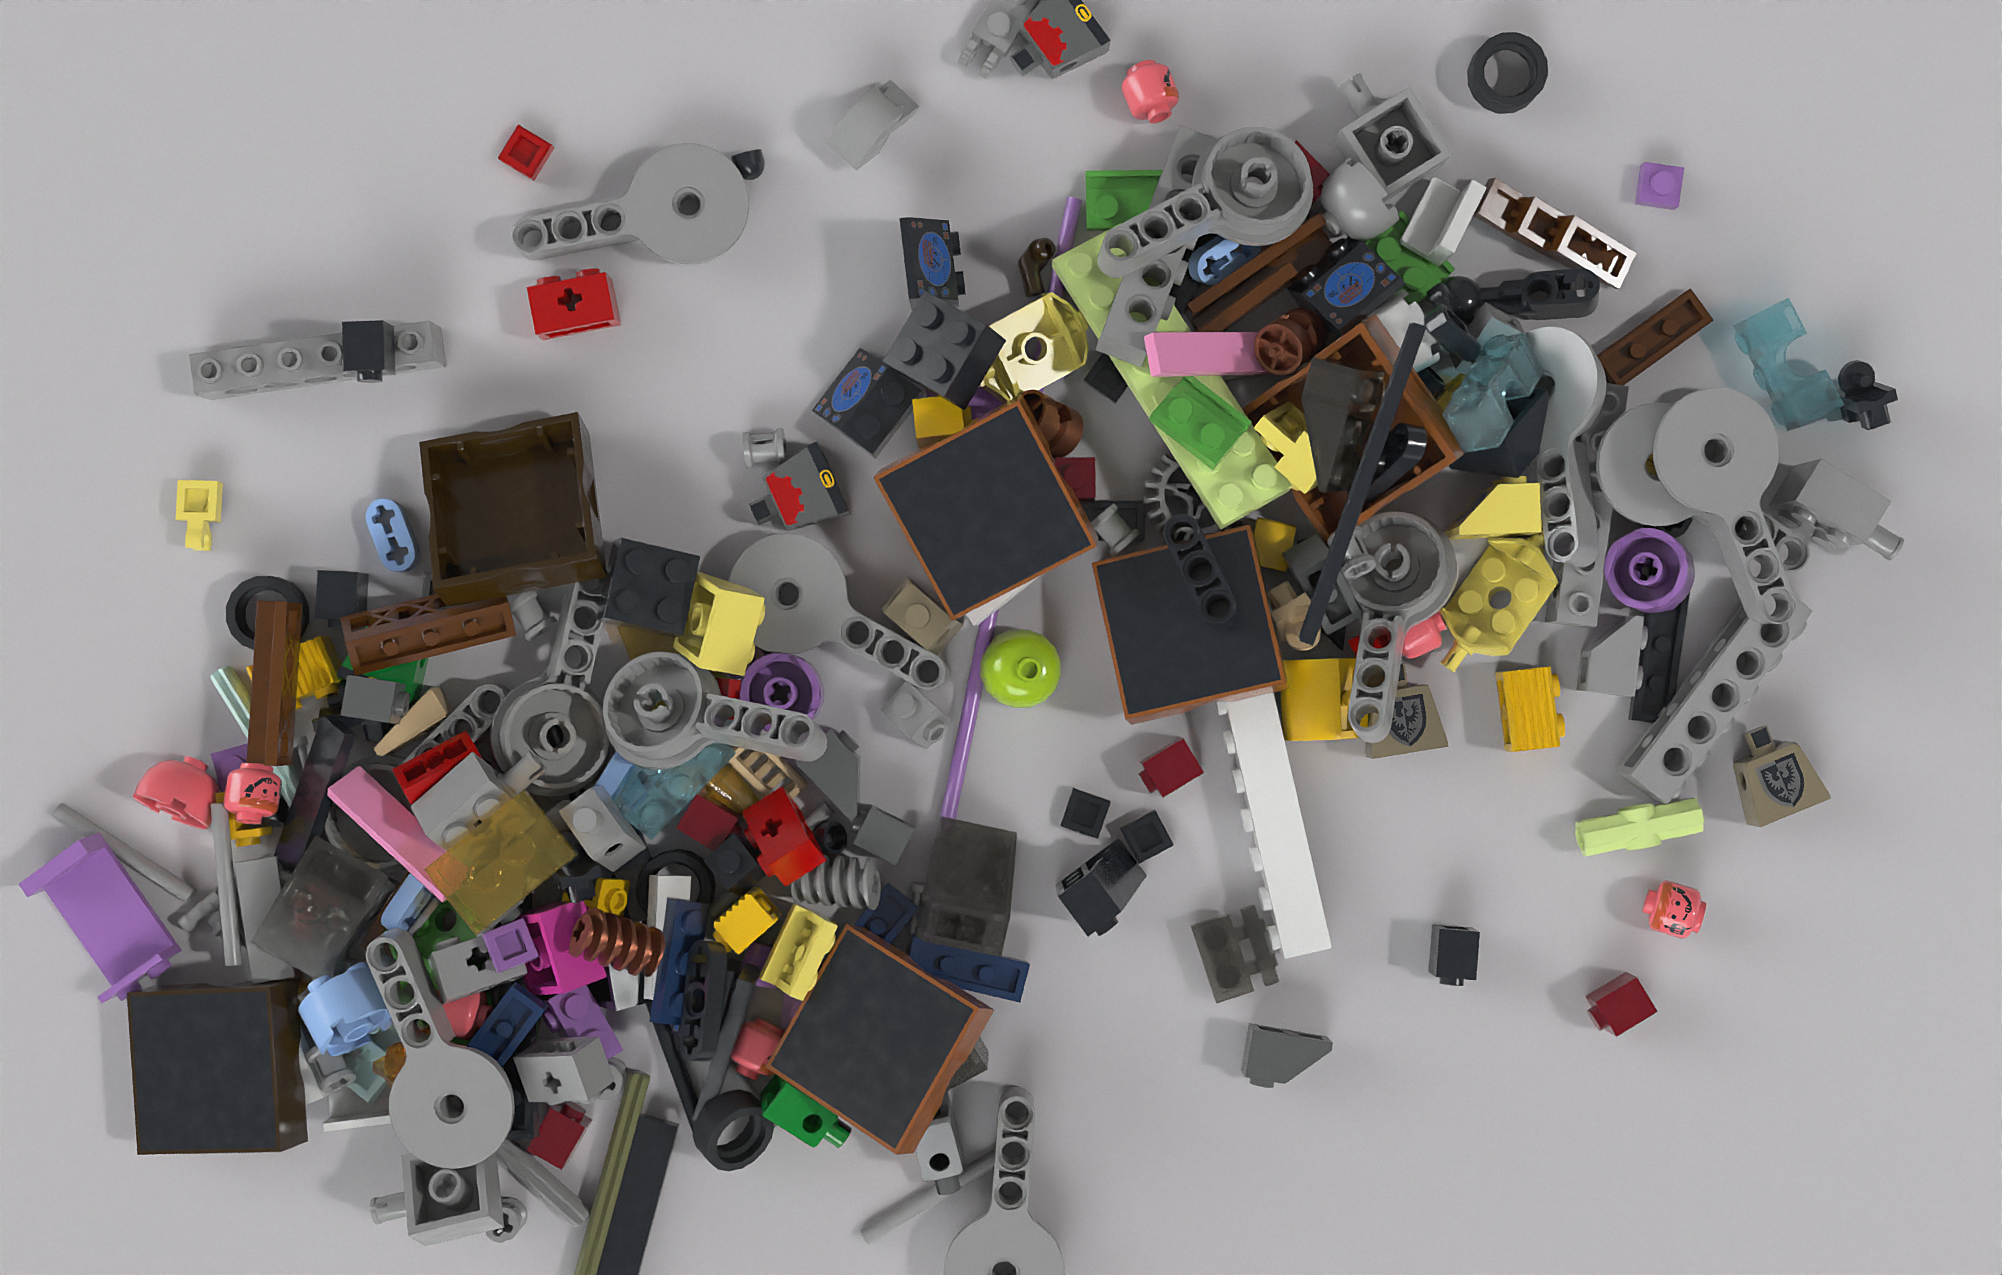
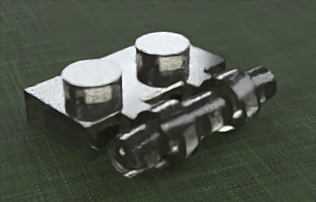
M1249 905L1240 909L1244 924L1235 928L1228 913L1190 925L1216 1004L1254 992L1250 979L1251 975L1261 973L1265 986L1273 985L1280 981L1275 968L1279 964L1275 953L1270 952L1264 934L1267 928L1264 919H1259L1255 905ZM1249 938L1255 958L1245 962L1238 941Z

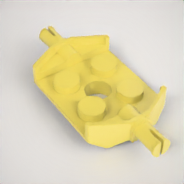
M1052 292L1041 294V298L989 325V327L1006 339V342L979 387L985 389L1003 404L1027 390H1040L1085 365L1089 349L1086 334L1089 324L1081 311H1076L1067 301ZM1032 337L1037 338L1041 344V354L1035 360L1028 358L1025 353V344Z
M1542 520V532L1532 534L1526 540L1521 538L1488 537L1489 547L1445 609L1442 607L1439 610L1455 639L1453 641L1454 645L1440 662L1441 665L1451 672L1455 673V670L1467 654L1471 656L1473 653L1489 656L1508 655L1559 582L1543 555L1545 553L1543 548L1545 540ZM1499 591L1511 593L1512 597L1508 606L1502 609L1491 607V598L1495 593Z

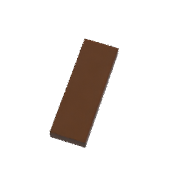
M1286 261L1194 332H1225L1290 283L1298 274L1297 270L1290 262L1287 263Z
M1691 288L1596 355L1603 366L1608 384L1624 386L1714 321Z

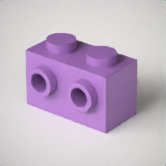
M587 985L563 994H555L543 1001L548 1007L543 1012L542 1017L553 1034L557 1032L560 1038L599 1036L607 1060L623 1051L622 1046Z

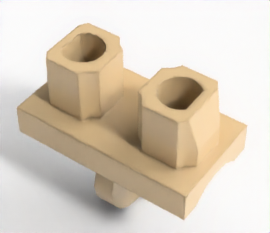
M1288 581L1267 592V597L1272 603L1270 605L1272 609L1271 618L1282 643L1287 641L1292 648L1299 651H1306L1316 646L1320 640V629L1313 646L1299 641L1300 639L1298 638L1311 603L1306 592L1297 597Z

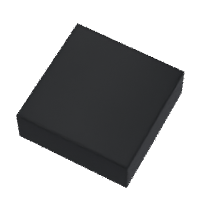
M1073 788L1060 826L1098 839L1111 801Z
M1155 809L1120 827L1138 864L1174 846Z

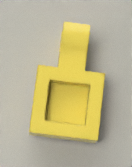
M178 480L175 520L187 522L186 548H193L194 551H211L212 535L209 522L221 523L223 483L219 481Z

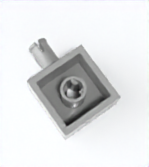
M1359 73L1352 77V81L1348 79L1338 87L1356 113L1357 118L1343 127L1334 141L1346 160L1352 158V166L1357 162L1361 163L1378 180L1388 194L1383 199L1386 202L1442 167L1453 154L1410 86L1387 101L1378 103L1364 82L1363 76ZM1397 144L1399 150L1397 153L1395 151L1390 152L1387 150L1386 145L1393 146Z
M1822 458L1792 466L1768 506L1779 513L1777 518L1793 528L1803 527L1813 533L1811 536L1813 541L1828 549L1864 544L1884 556L1885 559L1891 560L1898 554L1904 543L1902 537H1898L1878 524L1891 501Z
M529 751L526 753V756L503 775L472 752L410 807L428 838L478 873L539 820L522 791L541 774L545 773L547 768L533 752Z
M496 1151L480 1163L455 1169L428 1164L412 1153L403 1154L401 1157L404 1192L379 1198L374 1197L370 1201L371 1207H377V1209L370 1210L375 1224L407 1217L408 1236L424 1246L504 1228Z

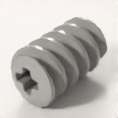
M824 855L827 861L791 883V894L795 903L806 901L808 904L817 905L821 902L826 906H832L836 903L839 907H848L852 904L854 908L861 909L867 905L869 909L875 910L878 907L881 894L880 875L872 858H868L864 869H861L858 857H852L848 868H845L843 856H837L833 867H831L828 855Z

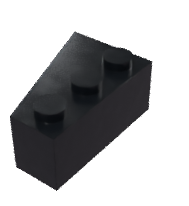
M1118 837L1058 882L1055 887L1058 898L1085 934L1089 937L1096 932L1098 936H1101L1119 922L1116 916L1122 912L1147 875Z

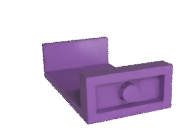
M100 832L76 841L18 884L27 897L43 891L48 894L112 987L97 997L101 1003L116 996L120 1001L127 999V992L142 988L139 983L140 980L147 975L152 980L173 966L169 959L182 951Z

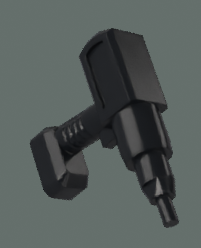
M1438 283L1430 288L1426 294L1429 303L1435 309L1424 316V325L1427 326V332L1449 353H1455L1462 360L1470 361L1473 365L1484 368L1488 373L1491 372L1493 367L1488 363V358L1481 350L1480 343L1469 333L1467 325L1454 314L1460 308L1458 297L1443 283Z

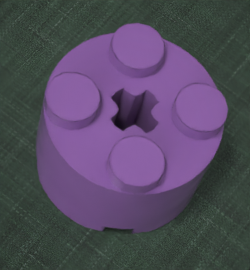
M1641 528L1628 533L1613 543L1605 558L1604 574L1610 590L1620 602L1642 612L1659 613L1674 609L1686 598L1694 583L1695 566L1691 553L1680 541L1664 531L1654 528ZM1653 564L1658 569L1656 576H1649L1647 580V576L1642 573V568L1644 566L1651 567Z
M772 653L757 659L748 667L741 682L739 700L803 713L814 720L824 703V686L816 668L804 658L794 654ZM778 683L781 686H790L791 692L787 695L788 703H785L783 700H774L773 695L778 692L776 688ZM772 723L766 725L762 730L768 732Z

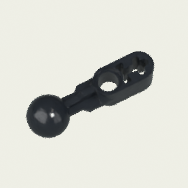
M1583 268L1533 272L1525 279L1503 281L1498 287L1480 288L1475 281L1464 276L1449 277L1441 282L1458 297L1460 308L1454 314L1466 325L1473 321L1485 302L1510 316L1526 315L1533 320L1586 317L1597 308L1600 282L1597 275L1591 270ZM1558 290H1563V299H1558ZM1576 290H1583L1585 296H1577ZM1536 291H1543L1549 297L1543 301H1535L1529 295Z

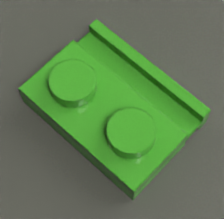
M1163 170L1086 171V231H1107L1147 211Z
M1401 211L1398 213L1399 220L1397 223L1376 238L1369 239L1365 244L1405 282V285L1398 291L1405 290L1409 294L1403 299L1410 305L1415 301L1419 303L1427 295L1426 292L1430 288L1441 283L1455 268L1447 260L1442 265L1437 266L1400 244L1399 240L1410 220Z
M1183 376V379L1169 392L1149 418L1150 422L1212 470L1222 461L1252 423V421L1193 376Z

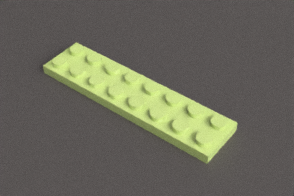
M1111 229L1054 258L1051 265L1098 339L1101 336L1122 277L1112 278L1105 275L1099 269L1097 263V256L1103 239ZM1119 248L1110 249V251L1117 257L1127 256V254ZM1152 277L1143 278L1144 282L1149 286H1160L1159 282ZM1174 305L1168 320L1160 319L1156 328L1158 332H1191ZM1139 312L1129 313L1131 318L1137 322L1147 321L1146 317ZM1109 355L1149 418L1169 392L1183 379V376L1151 377L1147 355L1141 367ZM1193 376L1248 418L1221 376ZM1252 423L1214 470L1154 425L1220 529L1290 491V487H1292L1289 480L1275 468L1276 460L1262 442Z

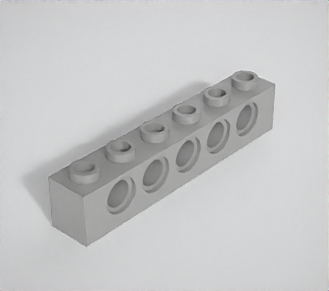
M1181 125L1179 126L1148 210L1192 187V182L1187 181L1182 175L1189 174L1193 176L1200 156L1211 143L1217 140L1216 138ZM1183 212L1185 214L1183 216L1184 219L1196 220L1192 214ZM1154 230L1145 231L1153 239L1161 238V235ZM1198 238L1122 277L1095 350L1136 366H1142L1147 355L1144 336L1158 332L1156 328L1160 319L1168 320L1176 300L1175 297L1169 295L1173 283L1181 285L1189 264L1182 260L1186 249L1193 251ZM1152 277L1159 282L1160 286H1149L1144 282L1143 278ZM1139 312L1146 317L1147 321L1137 322L1131 318L1129 313Z
M431 321L393 325L396 374L446 367L441 327ZM342 333L189 354L194 394L210 400L357 380V376L343 371Z
M1606 383L1605 400L1597 419L1588 430L1576 438L1577 442L1586 444L1599 553L1595 561L1586 567H1575L1553 560L1552 571L1559 583L1548 598L1546 623L1582 628L1597 627L1604 563L1613 507L1606 500L1600 488L1596 472V459L1599 445L1605 432L1620 415L1626 412L1629 386ZM1570 500L1566 504L1565 514L1570 507ZM1575 540L1570 545V553L1575 547Z
M1770 595L1766 599L1765 609L1769 615H1772L1775 611L1776 603ZM1796 598L1797 608L1792 619L1782 624H1769V633L1763 639L1760 633L1762 624L1752 621L1741 604L1678 687L1672 701L1666 708L1663 707L1657 715L1660 717L1650 724L1616 771L1653 800L1668 804L1670 800L1676 799L1685 789V780L1694 768L1700 767L1708 759L1710 747L1716 739L1724 735L1732 727L1735 720L1734 715L1740 707L1751 701L1757 694L1758 684L1765 674L1779 665L1783 658V650L1790 641L1795 640L1803 633L1807 626L1806 620L1813 611ZM1743 653L1745 665L1738 671L1736 660ZM1717 685H1720L1721 697L1714 703L1712 692ZM1693 717H1696L1698 722L1697 729L1693 734L1689 735L1688 723ZM1669 749H1672L1674 753L1673 761L1669 766L1665 767L1663 757Z

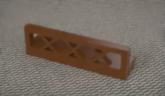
M1321 213L1312 217L1293 234L1273 244L1188 303L1183 312L1195 330L1286 261L1287 263L1290 262L1299 272L1308 265H1315L1325 257V251L1332 242L1322 229L1327 222ZM1295 278L1282 289H1280L1278 292H1276L1274 295H1272L1270 298H1268L1266 301H1264L1261 305L1255 308L1253 311H1255L1256 309L1264 305L1266 302L1277 296L1279 293L1287 289L1289 286H1291L1296 281Z
M438 594L340 617L354 676L516 636L507 596L438 610L439 608L446 607V604ZM411 616L410 618L398 620L401 617ZM370 625L369 628H365V629H361V630H357V631H353V632H352V629H356V628H360V627H364V626Z
M257 600L246 763L264 764V766L292 765L303 603Z

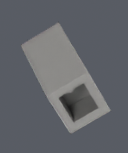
M1644 616L1624 617L1581 651L1576 691L1635 697V690L1640 689L1643 680V668L1639 666L1640 650H1644L1648 638L1647 626H1643Z

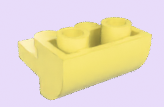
M1288 401L1264 415L1254 427L1261 434L1260 438L1268 448L1275 452H1281L1284 455L1275 468L1289 480L1292 485L1290 488L1296 491L1301 490L1304 494L1308 493L1329 478L1340 463L1343 452L1342 436L1336 423L1329 415L1314 424Z
M793 903L759 978L777 986L789 996L803 1001L807 992L812 990L816 984L818 968L824 955L834 945L835 931L838 927L836 925L837 922L822 913Z

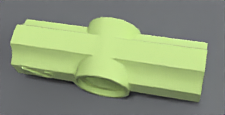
M1694 797L1672 801L1668 804L1653 805V803H1646L1618 809L1615 814L1575 822V835L1583 856L1623 848L1625 850H1638L1660 845L1661 840L1703 832L1704 817L1702 808Z

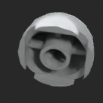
M1348 158L1328 176L1322 188L1321 203L1326 211L1322 216L1327 222L1325 225L1334 235L1342 232L1348 238L1365 241L1374 239L1397 223L1399 216L1395 205L1388 210L1383 203V199L1388 194L1378 180L1361 163L1357 162L1352 166V158Z

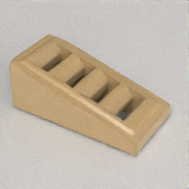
M432 687L427 690L408 710L406 716L401 718L400 724H395L374 748L377 756L392 755L438 727L454 711L443 690L440 687Z
M727 745L723 749L724 759L764 797L772 793V789L787 775L792 780L784 789L793 799L808 785V782L782 756L765 753L768 758L753 771L750 766L764 752L751 750L742 759L739 754L746 748ZM777 765L780 769L765 783L761 778Z

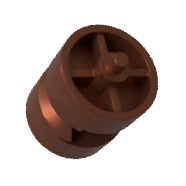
M1301 307L1291 309L1258 332L1254 342L1256 358L1261 366L1270 373L1276 375L1290 374L1323 350L1327 340L1326 327L1322 319L1312 310Z
M1031 389L1023 392L1022 395L1049 444L1052 457H1065L1076 448L1083 434L1084 423L1081 414L1065 404L1055 402L1053 398L1038 390Z

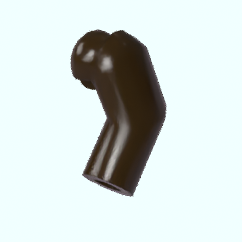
M1049 238L1032 241L1018 260L1026 297L1045 293L1040 272L1056 252L1055 244Z

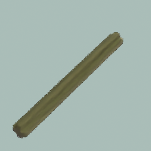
M631 1071L627 1076L574 1275L597 1274L636 1126L641 1115L650 1081V1075L644 1072Z

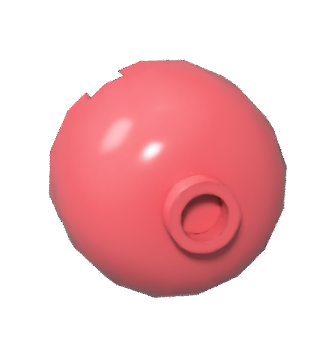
M185 756L183 762L166 760L158 762L149 768L140 779L133 798L157 813L162 810L172 815V820L204 830L207 827L209 828L212 822L210 804L216 803L215 793L220 792L216 780L206 773L208 765L195 758Z

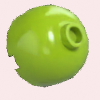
M1010 629L997 635L987 646L980 660V677L986 691L998 702L1012 708H1030L1044 702L1056 690L1061 678V660L1054 645L1044 635L1030 629Z

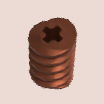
M594 907L587 910L577 920L569 943V954L573 957H578L584 950L583 954L586 961L592 962L598 956L599 964L604 967L610 965L613 961V968L617 971H622L627 966L630 975L636 976L643 969L644 975L650 977L656 971L662 959L665 938L663 932L656 927L648 928L646 924L641 922L633 923L631 919L626 917L619 918L614 913H604L603 910Z

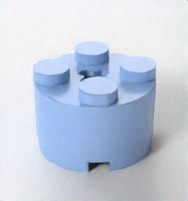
M367 962L357 963L345 973L331 978L330 975H324L312 981L307 987L310 993L304 998L298 1009L315 1044L323 1055L326 1050L330 1056H339L354 1051L372 1041L369 1035L370 1032L379 1026L384 1032L393 1024Z

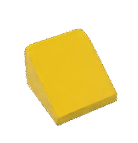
M1257 517L1253 534L1262 567L1287 571L1288 566L1281 553L1292 548L1297 528L1295 525Z

